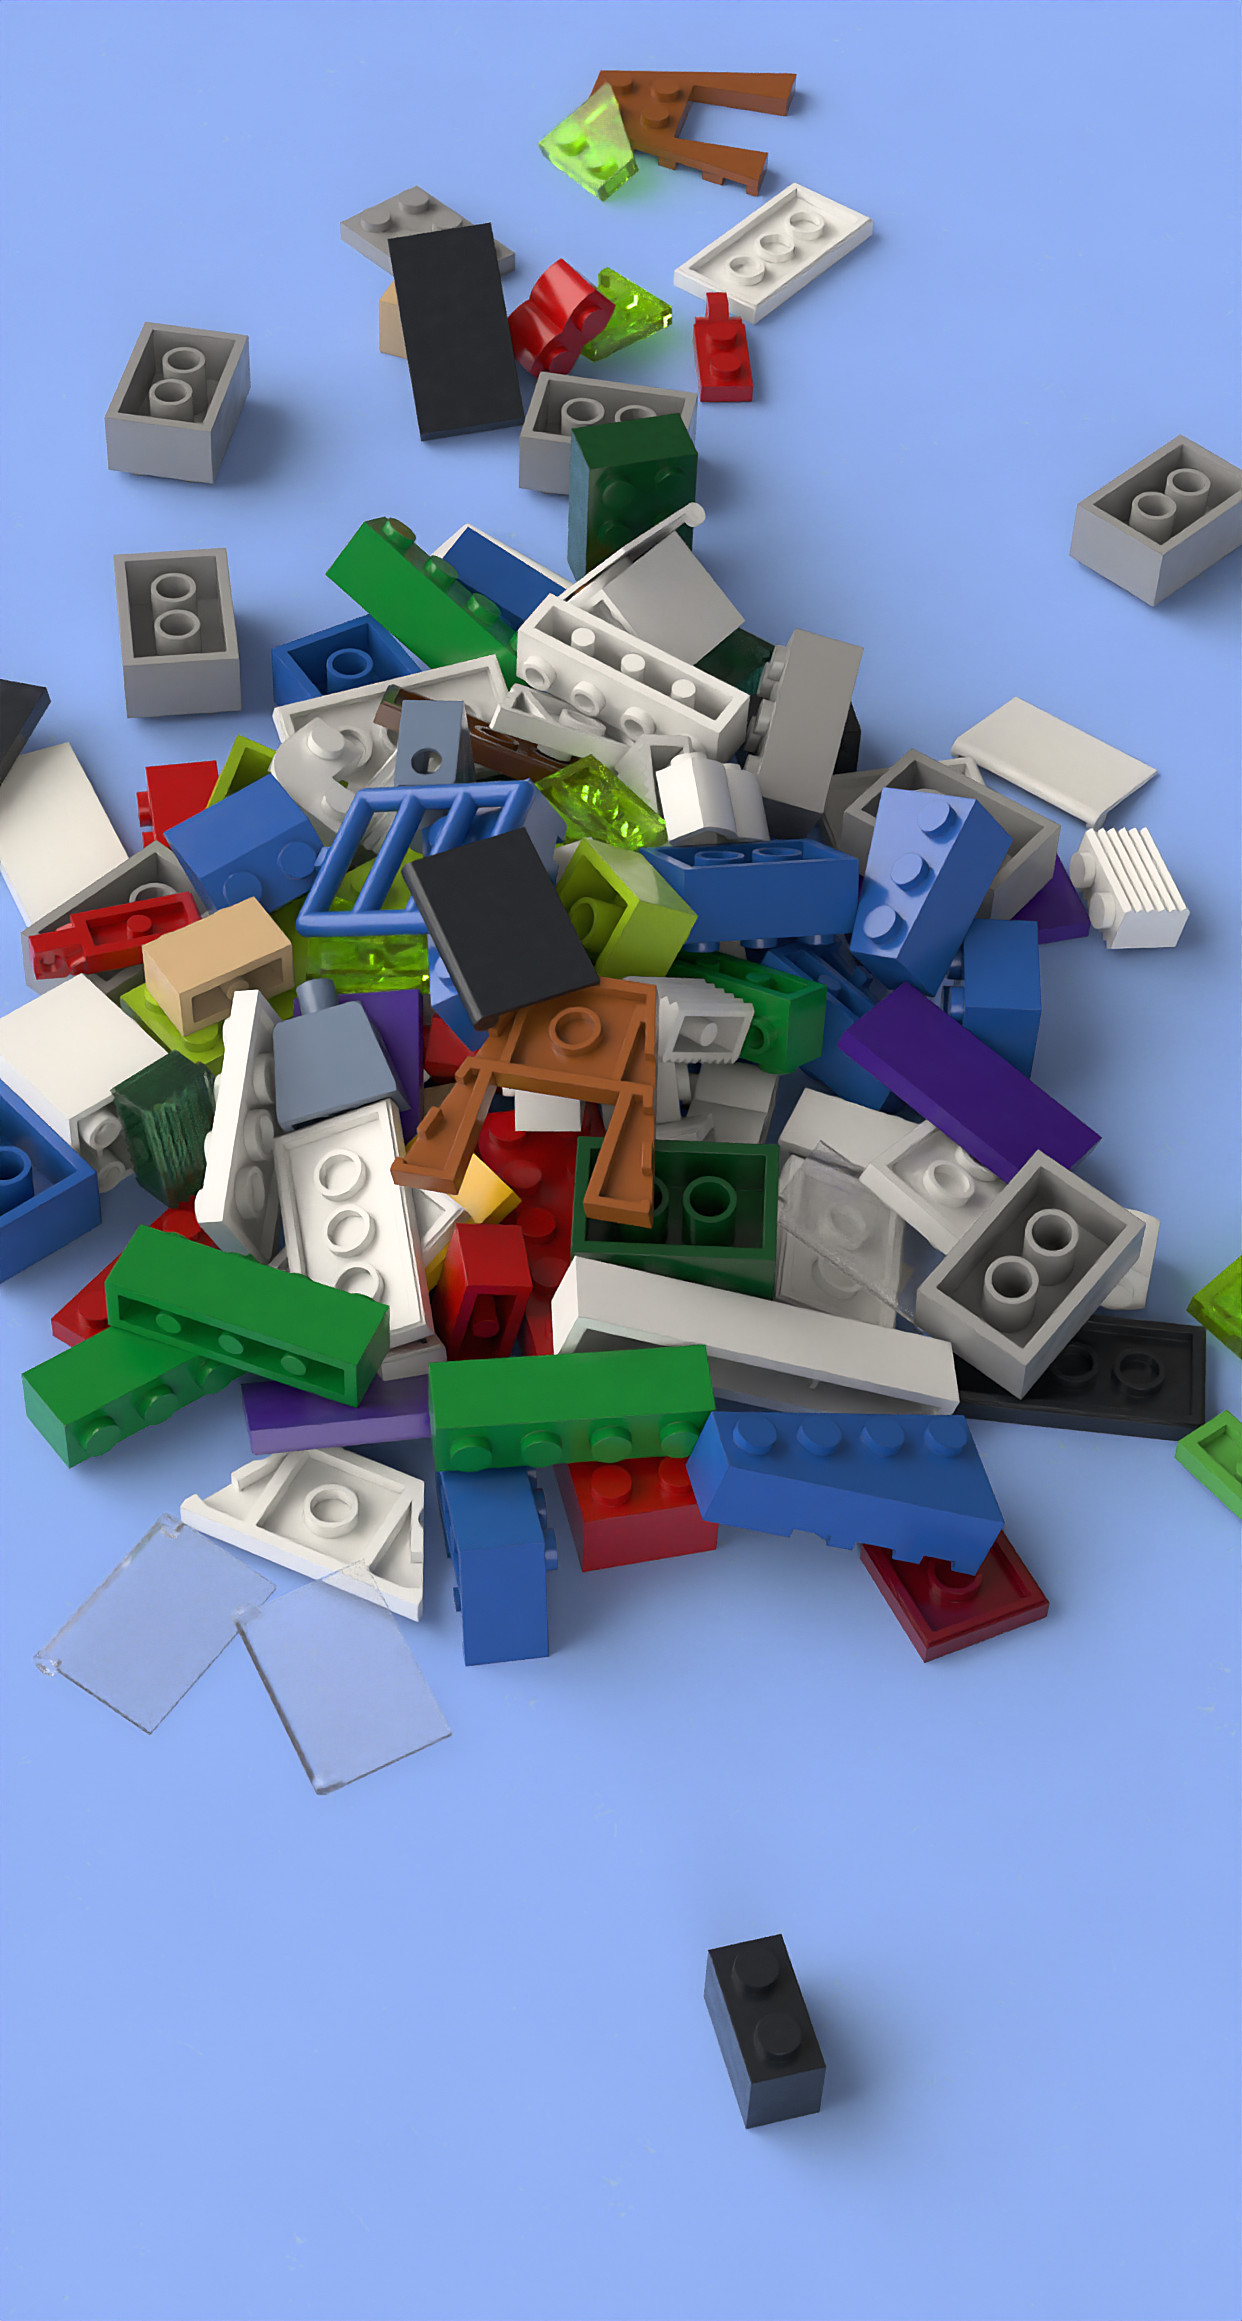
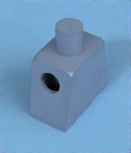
M403 700L394 787L476 783V770L464 701ZM431 752L437 753L442 758V764L435 772H428ZM450 809L426 810L409 848L423 854L422 829L447 816Z
M328 978L313 979L299 985L296 992L302 1016L278 1022L273 1027L276 1116L280 1127L286 1133L387 1098H390L396 1104L399 1112L411 1109L409 1098L376 1023L362 1002L350 1001L339 1005L334 981Z

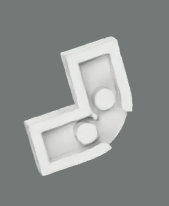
M317 716L279 746L267 771L273 774L308 817L324 847H331L355 796L353 792L344 788L339 782L357 768L364 752L346 739L338 730L332 728ZM374 813L364 835L371 831L379 815L378 813Z

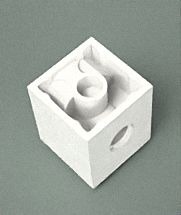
M675 530L636 562L633 563L628 555L621 558L567 601L692 666L745 622V619Z
M82 973L0 1018V1079L97 1171L99 1193L113 1189L121 1180L152 1162L162 1160L172 1150L180 1146L174 1058L152 1039L134 1019L126 1015Z

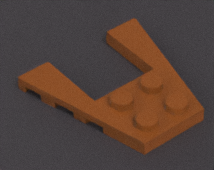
M600 70L579 120L578 139L634 157L635 149L658 156V165L676 170L678 163L701 170L703 180L722 186L726 178L746 185V194L758 197L767 171V152L680 139L679 136L692 102L787 116L796 90L797 74Z
M598 976L600 984L500 1015L495 1026L488 1029L489 1037L476 1056H467L455 1073L456 1084L439 1108L432 1106L417 1127L419 1137L404 1158L397 1156L392 1163L390 1173L394 1185L458 1195L497 1087L614 1105L615 1109L583 1200L585 1214L587 1218L652 1228L654 1221L660 1006L657 985Z

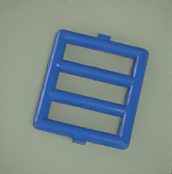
M526 780L360 789L355 794L331 847H322L313 865L318 875L296 919L295 927L297 932L301 936L308 938L430 934L412 895L405 909L381 910L425 811L450 809L429 854L431 856L462 846L478 808L503 807L490 837L522 828L536 797L534 785ZM397 812L352 911H329L374 813Z

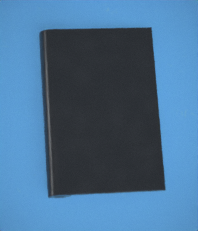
M525 827L414 860L402 868V877L409 888L474 1030L485 1031L492 1028L498 1022L500 1015L600 984V979Z

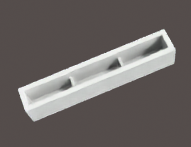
M578 1256L574 1257L551 1300L554 1354L706 1345L714 1397L787 1413L952 1415L960 1403L952 1345L948 1341Z

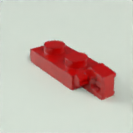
M706 292L707 306L705 317H695L692 338L700 402H752L753 381L745 324L742 323L741 316L729 317L727 292Z
M189 891L70 914V923L57 928L56 931L28 937L30 964L36 980L65 978L69 974L72 976H77L81 973L89 975L143 964L142 945L156 940L166 933L174 932L197 922L202 917L194 897Z

